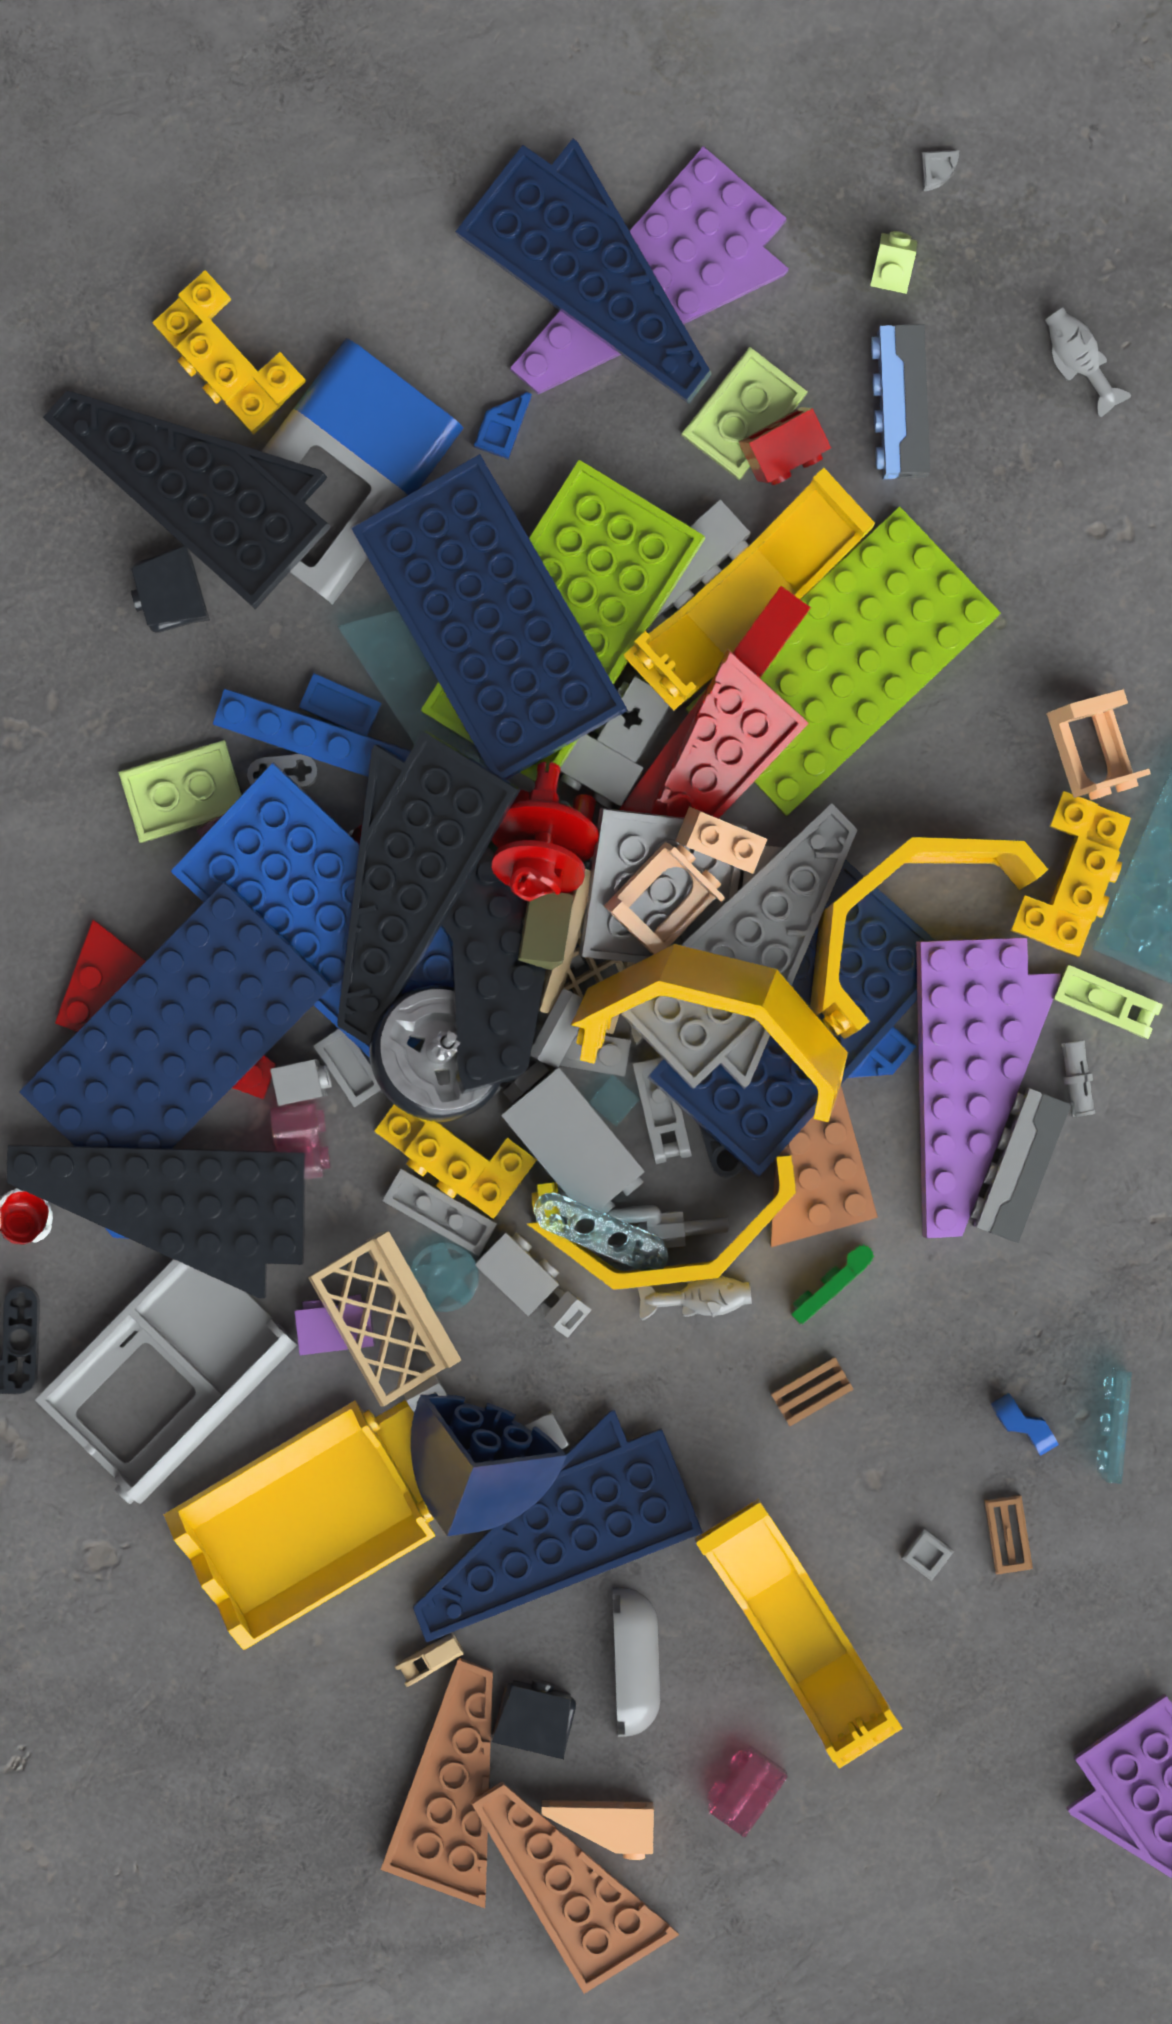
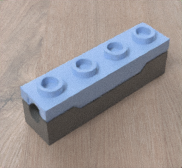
M925 324L880 326L877 337H871L872 359H878L879 373L873 374V396H880V410L874 411L875 433H881L882 447H876L875 451L876 469H883V479L927 478L930 473Z

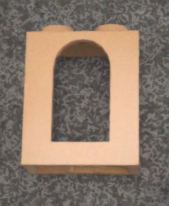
M1124 689L1071 703L1047 713L1074 798L1089 794L1090 800L1112 794L1110 787L1113 786L1116 787L1117 793L1139 786L1138 778L1151 774L1149 769L1133 773L1113 709L1128 704ZM1092 717L1108 771L1104 782L1096 784L1086 776L1068 722Z
M665 842L604 905L652 955L669 947L715 898L721 902L725 899L717 890L721 883L706 869L700 873L692 865L696 858L681 844L675 848ZM668 868H683L691 876V891L653 932L629 907Z

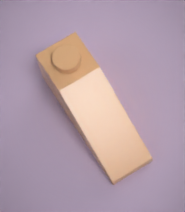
M542 1800L543 1816L614 1853L623 1854L624 1859L640 1860L645 1858V1854H653V1802Z

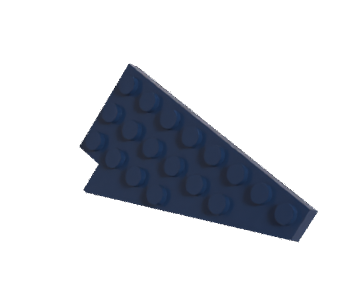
M572 138L552 165L522 145L455 231L457 236L689 404L712 375L711 371L578 141Z

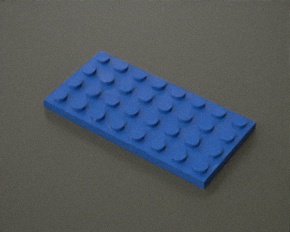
M273 762L171 872L203 902L226 881L332 985L314 1006L339 1028L337 1021L360 843ZM440 927L402 994L428 985L454 987L452 949L442 927ZM339 1028L352 1042H354L367 1056L370 1057V1045H366L365 1043L361 1042L360 1040L350 1035L343 1029ZM409 1036L407 1045L414 1048L422 1039Z

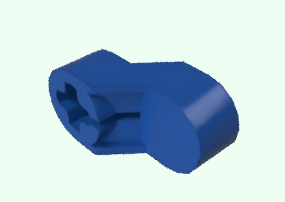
M1010 1393L991 1403L994 1412L1006 1431L1026 1433L1040 1456L1059 1445L1046 1421L1042 1417L1024 1416Z

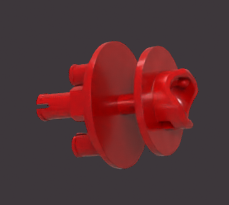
M540 762L537 765L534 790L530 792V795L529 792L520 790L492 838V842L498 847L492 859L494 874L499 880L510 886L515 895L527 901H532L551 893L556 895L570 893L579 888L585 878L583 862L593 856L594 847L599 839V832L593 824L595 799L589 795L580 794L576 796V799L574 798L572 808L560 804L556 790L561 768L550 762L549 771H546V762Z

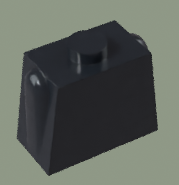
M185 546L165 554L140 560L131 568L137 588L131 590L132 599L136 611L143 610L147 626L152 632L160 633L192 623L210 621L191 552Z
M533 1679L532 1684L513 1680L512 1683H508L504 1687L492 1742L564 1760L576 1710V1700L571 1697L570 1693L553 1690L554 1684L547 1681Z

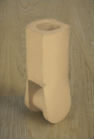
M452 1632L402 1660L394 1667L396 1670L402 1671L407 1680L404 1684L406 1687H409L462 1656L464 1651ZM422 1657L428 1668L419 1673L414 1661Z

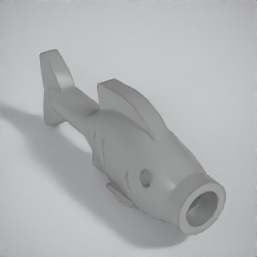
M1064 307L1045 319L1049 326L1052 355L1057 368L1067 380H1071L1077 373L1087 376L1100 396L1097 406L1100 417H1103L1115 405L1131 397V394L1123 389L1112 388L1100 370L1099 366L1106 363L1107 358L1102 352L1098 351L1097 341L1088 326L1068 314Z
M722 1274L719 1278L687 1281V1286L681 1291L656 1293L650 1286L638 1287L640 1297L639 1317L642 1321L653 1315L658 1307L683 1306L682 1316L684 1317L694 1316L695 1314L715 1317L734 1311L745 1304H752L750 1282H740L733 1278L725 1277Z

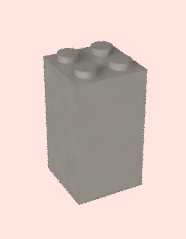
M560 1068L556 1069L501 1115L586 1219L594 1215L599 1220L615 1206L611 1200L623 1191L628 1196L643 1183V1180L640 1178L645 1172Z

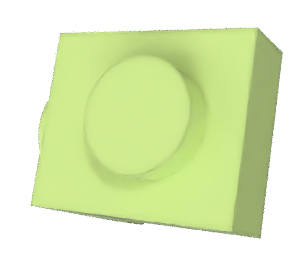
M892 231L890 234L882 233L871 286L907 294L916 256L917 241L911 239L910 235L899 231Z

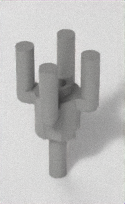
M656 1205L612 1208L607 1212L609 1225L639 1223L640 1243L610 1245L613 1262L660 1258L664 1254V1249L686 1247L685 1236L729 1232L728 1217L684 1221L682 1210L660 1212Z

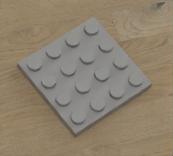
M600 808L597 826L599 839L594 847L588 902L585 909L579 950L580 956L634 963L652 956L604 905L665 842L675 848L680 844L675 840L684 821L683 817ZM733 824V825H735V826H738V827H740V828H742V829L747 830V826H745V825H742V824ZM684 846L696 858L692 865L700 873L706 869L721 883L717 890L725 899L721 902L715 898L671 945H682L737 893L740 868ZM668 868L629 908L654 932L690 893L692 887L691 876L683 868Z

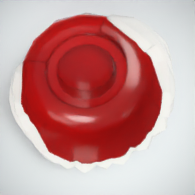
M18 1188L8 1191L1 1196L0 1232L3 1238L13 1244L25 1245L30 1242L36 1243L50 1233L53 1214L48 1201Z

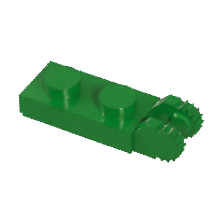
M864 1244L863 1246L859 1245V1247H856L855 1250L847 1254V1265L842 1270L835 1265L820 1279L824 1286L815 1294L807 1290L792 1304L796 1310L791 1316L799 1325L805 1324L868 1267L867 1265L873 1262L874 1251L871 1250L872 1248Z

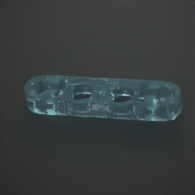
M545 1193L535 1202L534 1213L539 1226L551 1233L641 1271L663 1269L668 1262L669 1257L666 1245L661 1238L557 1193ZM554 1206H557L561 1216L551 1214L547 1218L544 1210H552ZM562 1216L568 1218L566 1226ZM583 1218H589L595 1222V1226L589 1233L582 1234L575 1231L576 1223ZM622 1232L628 1236L627 1242L621 1247L615 1248L608 1245V1239L614 1233ZM636 1240L641 1250L651 1252L653 1248H656L658 1256L651 1255L646 1260L643 1252L635 1248Z

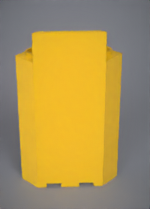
M406 1399L377 1417L373 1415L370 1409L364 1412L354 1400L163 1514L174 1541L190 1559L201 1587L216 1603L227 1631L243 1650L435 1537V1533L429 1523L434 1520V1517L421 1497L414 1476L410 1442L414 1412Z

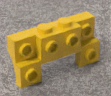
M204 270L178 294L179 298L152 323L181 355L177 360L180 366L191 377L197 373L206 383L202 389L215 404L222 400L254 435L306 380L281 352L259 371L252 366L211 321L231 301V298L209 273Z
M1063 791L1049 827L1076 838L1073 839L1050 904L1024 895L1010 931L1041 942L1058 951L1080 957L1092 922L1095 921L1096 916L1102 918L1107 908L1110 897L1104 894L1109 881L1115 883L1120 873L1122 862L1117 861L1131 818L1100 807L1097 803L1081 797L1074 798L1073 794Z
M395 1105L392 1106L374 1131L409 1157L406 1165L424 1177L428 1171L439 1180L435 1186L453 1199L456 1194H459L492 1219L495 1218L537 1161L535 1157L508 1137L493 1158L489 1160L440 1123L419 1119L405 1113Z

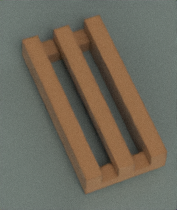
M832 1357L772 1392L771 1395L788 1425L792 1426L854 1389L836 1358ZM833 1368L834 1375L784 1403L781 1397ZM840 1381L843 1385L795 1414L791 1415L789 1412L793 1407L834 1383Z
M1018 1494L1011 1497L984 1500L995 1574L1033 1569L1022 1496ZM1008 1505H1014L1023 1558L1021 1563H1016ZM994 1507H1000L1008 1565H1002Z

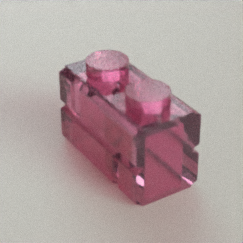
M750 1746L746 1752L739 1750L728 1766V1769L732 1771L724 1783L718 1780L706 1797L710 1801L708 1805L710 1814L728 1825L742 1837L747 1836L788 1778L785 1769L767 1758L753 1746Z

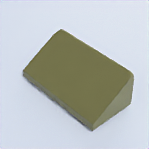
M551 893L532 901H527L518 960L548 970H553L563 963L573 895L567 893L556 895Z

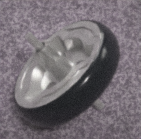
M428 985L402 994L382 1012L371 1036L370 1063L380 1089L399 1109L427 1121H453L473 1114L489 1102L500 1084L461 1094L455 1069V1057L457 1056V1047L460 1045V1042L456 1040L457 1035L455 1034L454 987ZM409 1036L424 1040L420 1052L407 1045ZM448 1070L449 1085H439L435 1073Z

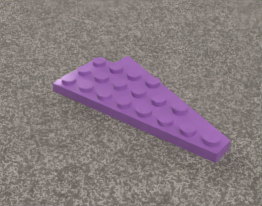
M704 146L630 230L631 235L683 324L785 276L789 270L788 267L764 248L785 224L787 218ZM559 311L511 366L510 371L539 395L621 354L566 314Z
M1024 937L916 941L922 1237L963 1236L1059 986L1061 973L1028 974L1027 938Z
M1163 1694L1073 1757L1094 1788L1067 1806L1066 1809L1073 1817L1172 1878V1703Z

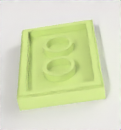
M749 347L681 436L740 481L750 468V465L738 442L793 412L807 395L808 391Z
M225 740L119 772L140 843L219 820L242 796Z

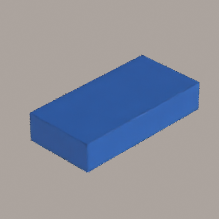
M313 673L299 708L343 728L368 736L382 704Z

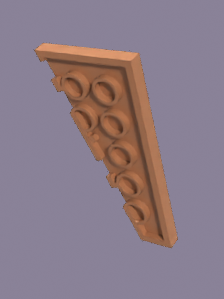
M840 1086L829 1122L814 1119L813 1116L778 1155H792L796 1193L772 1218L770 1247L878 1218L843 1090ZM777 1158L775 1159L773 1199L777 1196L780 1187Z
M458 1657L381 1870L485 1908L488 1831L471 1804V1800L489 1790L493 1670Z
M504 1782L497 1784L471 1800L475 1811L583 1994L679 1935L671 1925Z

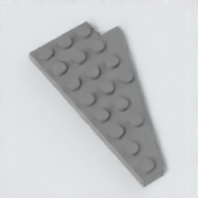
M831 803L681 946L775 968L792 985L858 830ZM668 996L654 997L621 1013L692 1089L703 1081L719 1064L745 1089L751 1082L770 1037L767 1030L752 1017Z

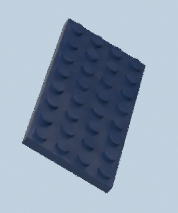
M481 454L351 528L485 764L492 772L508 780L628 711Z
M846 859L824 910L864 877ZM877 887L848 911L845 920L839 982L843 990L870 1022L858 1032L845 1039L840 1034L838 1036L833 1034L848 1052L841 1084L917 1000L916 941H936ZM818 924L791 985L809 1007L811 1004ZM821 1012V1013H819V1014L816 1015V1016H817V1017L821 1020V1022L823 1023V1020H822V1019H823L825 1016H824V1015L822 1014V1012ZM771 1035L751 1082L745 1089L721 1064L694 1089L664 1059L647 1077L757 1177L768 1168L814 1116L818 1100L816 1085Z
M225 881L19 1093L74 1146L172 1149L332 985Z

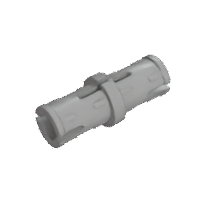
M1085 1040L1061 1043L1066 1076L1063 1079L1064 1084H1068L1072 1117L1095 1114L1090 1081H1093V1074L1089 1073Z

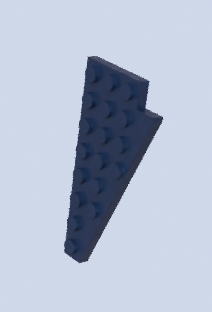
M615 1409L609 1411L566 1454V1459L558 1477L537 1503L515 1519L490 1529L413 1606L426 1642L702 1534L701 1526L662 1428L627 1441Z

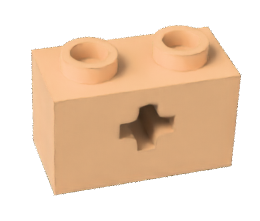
M689 807L675 841L753 874L767 839Z

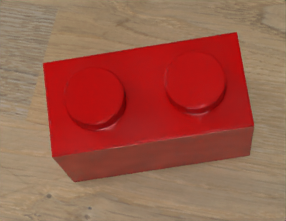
M806 407L798 408L738 442L756 480L765 483L771 482V485L779 484L792 476L790 471L800 465L806 468L818 463L823 459L822 453L831 449L813 408Z

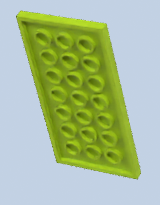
M578 460L529 539L614 684L628 662L623 655L634 646V641L642 633L647 632L704 542L705 536L581 460ZM438 682L423 705L421 712L474 744ZM579 739L523 770L520 774L535 782L537 765L540 762L547 763L546 771H549L550 762L556 763L561 768Z
M898 507L801 599L811 607V610L761 677L766 684L809 723L754 781L757 787L786 817L1001 614L901 507ZM700 694V695L685 709V711H686L688 714H689V712L691 711V709L694 707V705L697 703V701L699 700V698L702 696V694Z

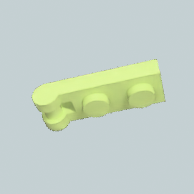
M1070 965L1066 966L1053 999L1145 1039H1149L1153 1030L1150 1028L1154 1015H1159L1163 1006L1154 1000ZM1132 1005L1141 1009L1136 1021L1127 1018Z

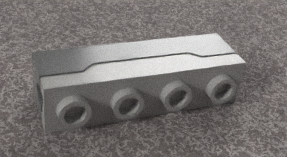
M1025 1088L1023 1094L1017 1093L1010 1114L1015 1115L1010 1129L1004 1127L997 1148L1002 1150L997 1164L990 1163L984 1179V1183L989 1184L984 1198L977 1197L970 1215L971 1218L975 1219L974 1227L1019 1243L1071 1104L1046 1094H1041V1092L1030 1088Z

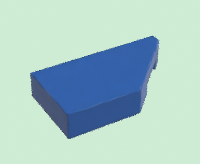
M526 392L509 402L487 410L474 443V448L509 460L532 394Z
M892 1027L848 1078L893 1075L917 1046Z

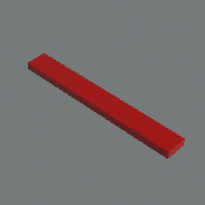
M780 586L735 648L733 654L761 678L811 610V607ZM709 686L619 810L641 813L650 812Z

